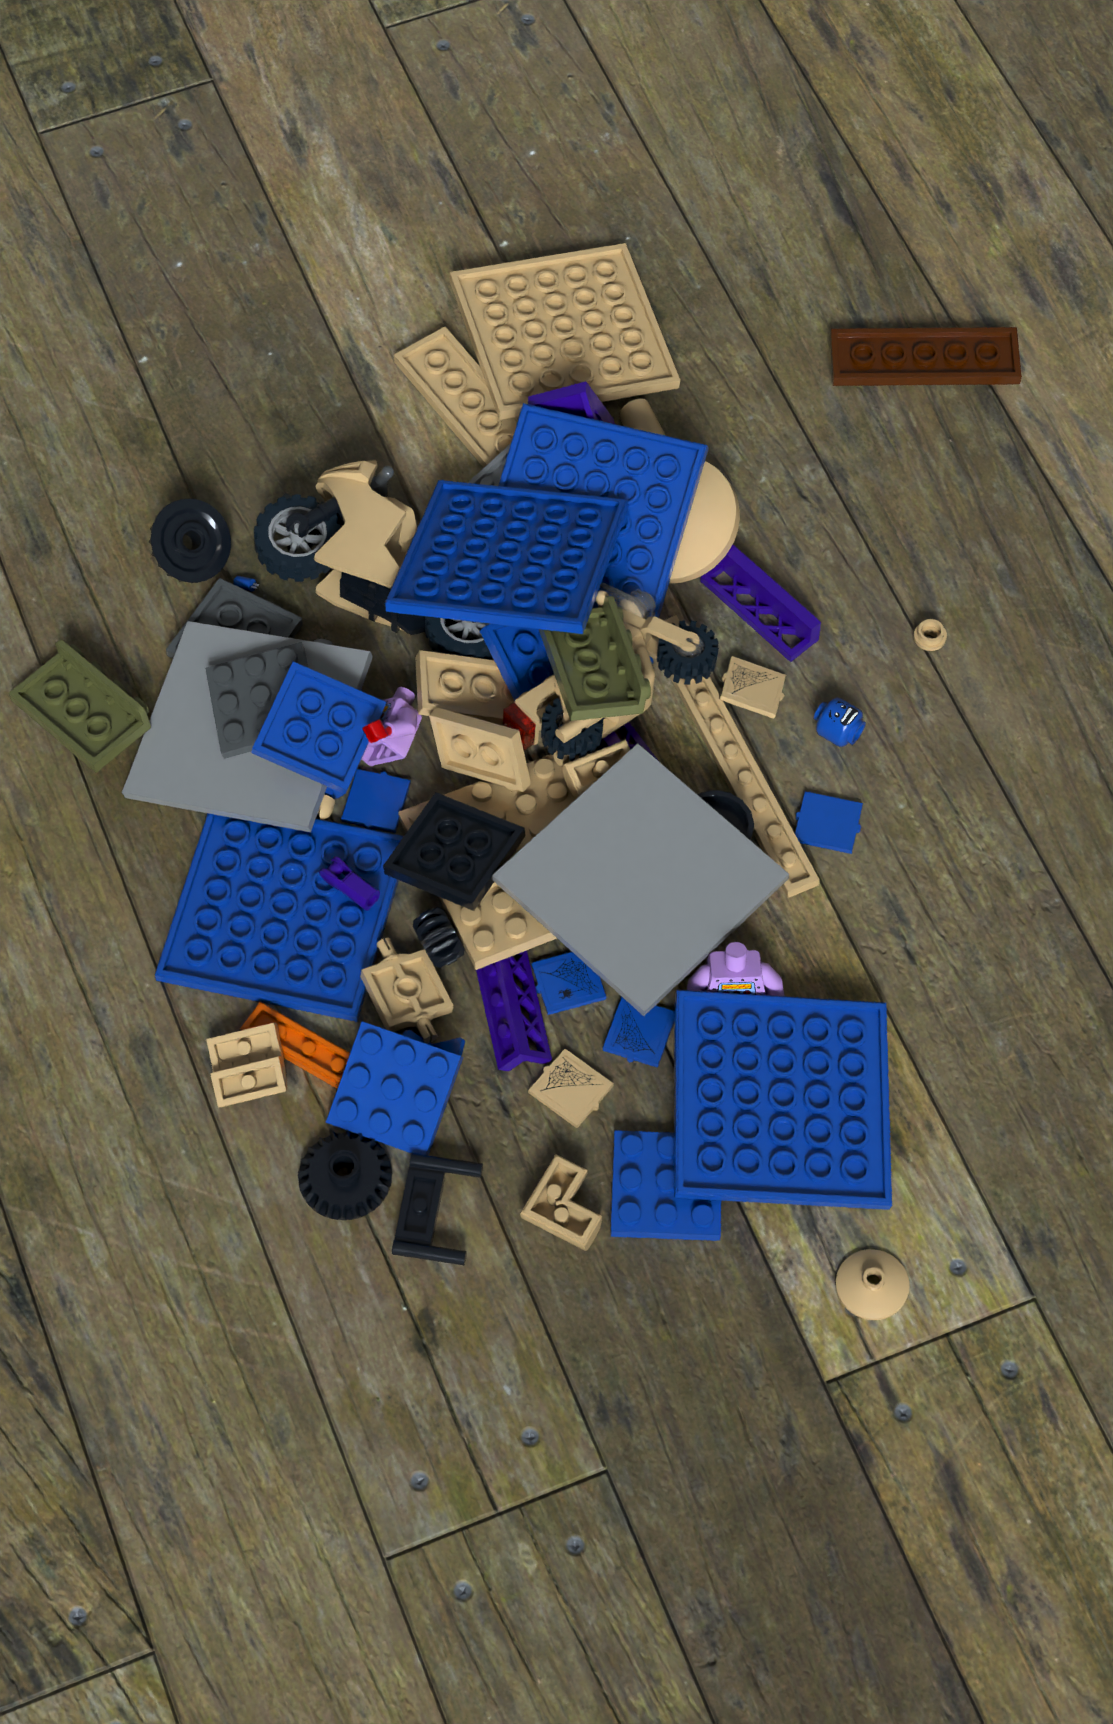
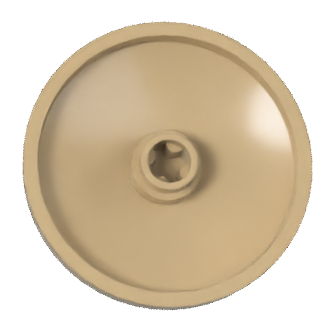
M706 461L702 469L669 583L690 581L712 570L729 552L738 532L740 509L737 495L726 477L716 467Z

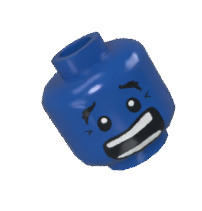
M838 697L832 699L828 704L822 702L814 714V719L817 720V734L839 747H844L848 743L853 745L861 736L866 722L863 721L862 710Z

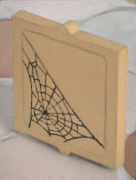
M731 656L727 672L721 678L724 684L719 700L774 719L779 701H782L784 697L782 689L786 675Z
M564 1049L550 1066L543 1068V1074L531 1086L528 1093L571 1125L578 1128L593 1110L597 1111L599 1109L600 1101L613 1088L614 1083L567 1049Z

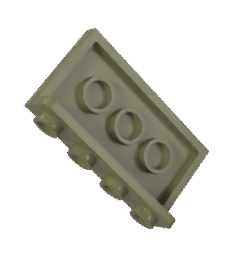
M613 595L605 596L603 607L592 608L583 634L539 629L570 721L643 714L646 699H649L651 696L650 682L647 678L644 679L641 658L639 654L634 653L631 631L625 629L622 607L616 605Z
M60 639L55 643L58 653L8 694L14 704L97 773L151 728L147 716L149 710L140 698L135 697L133 699L129 696L124 686L118 680L114 679L111 681L99 664L95 661L88 662L76 645L71 644L69 646Z

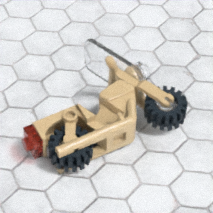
M601 583L593 608L603 607L604 598L609 595H613L616 605L622 607L625 629L631 631L634 653L639 654L643 677L649 680L651 686V696L649 699H646L644 711L651 705L655 682V672L650 657L657 659V662H659L658 668L660 671L664 670L665 677L669 678L671 675H674L673 682L679 683L681 678L685 679L684 685H690L691 679H694L697 684L702 681V676L705 679L710 677L711 672L715 670L719 650L718 639H714L715 633L712 630L706 633L707 626L704 624L697 628V621H691L690 626H686L685 620L679 621V627H677L674 623H668L654 616L656 604L648 592L636 589L631 594H627L608 584ZM652 635L659 637V641L653 639ZM551 675L529 692L522 693L515 700V703L503 709L502 726L519 730L523 750H526L530 746L538 744L539 724L542 721V743L544 747L548 746V752L551 755L554 754V760L559 766H562L568 761H574L577 755H579V758L586 756V753H594L595 749L599 748L603 738L639 714L605 717V719L596 718L570 721L555 675Z

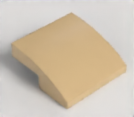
M270 1023L206 1039L213 1073L210 1074L218 1108L288 1091L277 1023Z

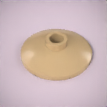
M875 1249L858 1251L846 1258L837 1272L835 1286L838 1298L850 1313L866 1320L886 1319L896 1314L907 1300L909 1294L908 1274L898 1259L889 1253ZM875 1275L879 1277L880 1283L871 1284L868 1282L867 1277Z

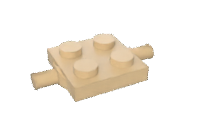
M385 938V942L384 939H381L377 942V947L384 959L376 965L362 969L360 977L385 1029L395 1032L407 1027L416 1026L424 1043H429L430 1040L433 1042L437 1039L438 1035L430 1021L452 1013L454 1005L425 949L411 954H397L390 938Z

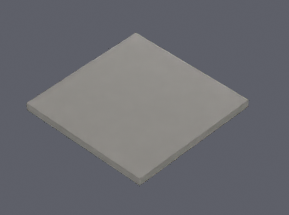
M187 621L150 717L151 728L144 733L122 794L128 799L311 832L327 786L254 755L251 752L224 759L220 751L205 668L302 642L306 652L308 668L361 691L373 658L371 652Z
M638 743L492 875L493 881L643 1016L657 1005L789 878L788 872Z

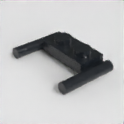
M416 1153L411 1154L395 1239L392 1246V1255L465 1265L467 1251L432 1246L445 1182V1173L481 1178L483 1163Z

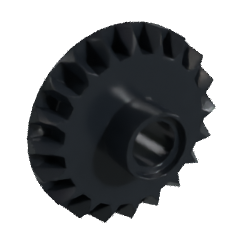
M180 499L163 507L160 513L155 516V521L150 528L151 538L149 543L152 546L151 555L156 558L158 567L162 568L167 573V576L174 577L179 582H189L192 584L209 580L223 569L231 551V535L226 521L214 507L197 499ZM184 534L192 540L191 550L183 544Z
M348 1130L345 1133L338 1134L333 1131L330 1136L326 1138L320 1137L315 1145L308 1147L304 1158H301L298 1171L299 1188L306 1203L320 1215L335 1220L357 1219L374 1211L388 1195L392 1183L391 1162L385 1149L375 1139L372 1140L362 1136V1133L355 1134ZM343 1167H349L353 1169V1171L346 1176H340L336 1174V1172Z

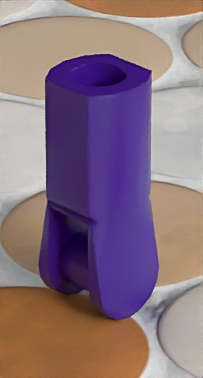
M334 856L331 859L332 864L327 869L322 868L319 871L320 876L326 883L341 891L364 910H369L378 901L380 891L354 872L339 857ZM341 873L346 876L342 881L337 878Z

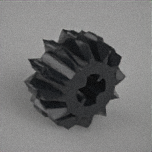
M440 907L428 909L413 920V928L434 966L438 968L445 965L449 966L464 955L465 948L444 909Z

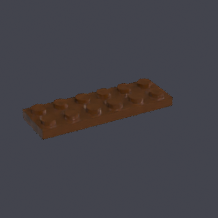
M1017 327L831 329L830 331L833 386L1020 384L1022 375Z

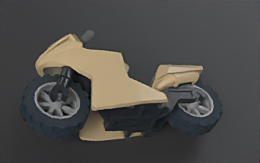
M375 459L347 463L326 470L318 478L315 486L325 502L319 503L312 496L301 498V495L296 494L292 495V498L287 499L284 496L278 498L274 504L269 503L265 507V512L258 515L256 519L257 525L254 526L255 551L258 553L259 562L262 565L265 564L266 570L272 575L276 573L280 579L288 581V578L295 579V582H303L304 578L316 579L320 573H327L333 568L334 570L316 586V594L333 605L373 622L391 626V631L398 633L399 630H403L410 635L425 632L426 638H429L430 648L438 653L488 660L493 659L478 629H482L484 626L489 625V623L386 612V599L417 531V523L412 508L395 498L388 497V481L394 475V469L391 466H384L377 475V461ZM276 532L286 536V538L274 541ZM287 546V552L283 551L281 548Z

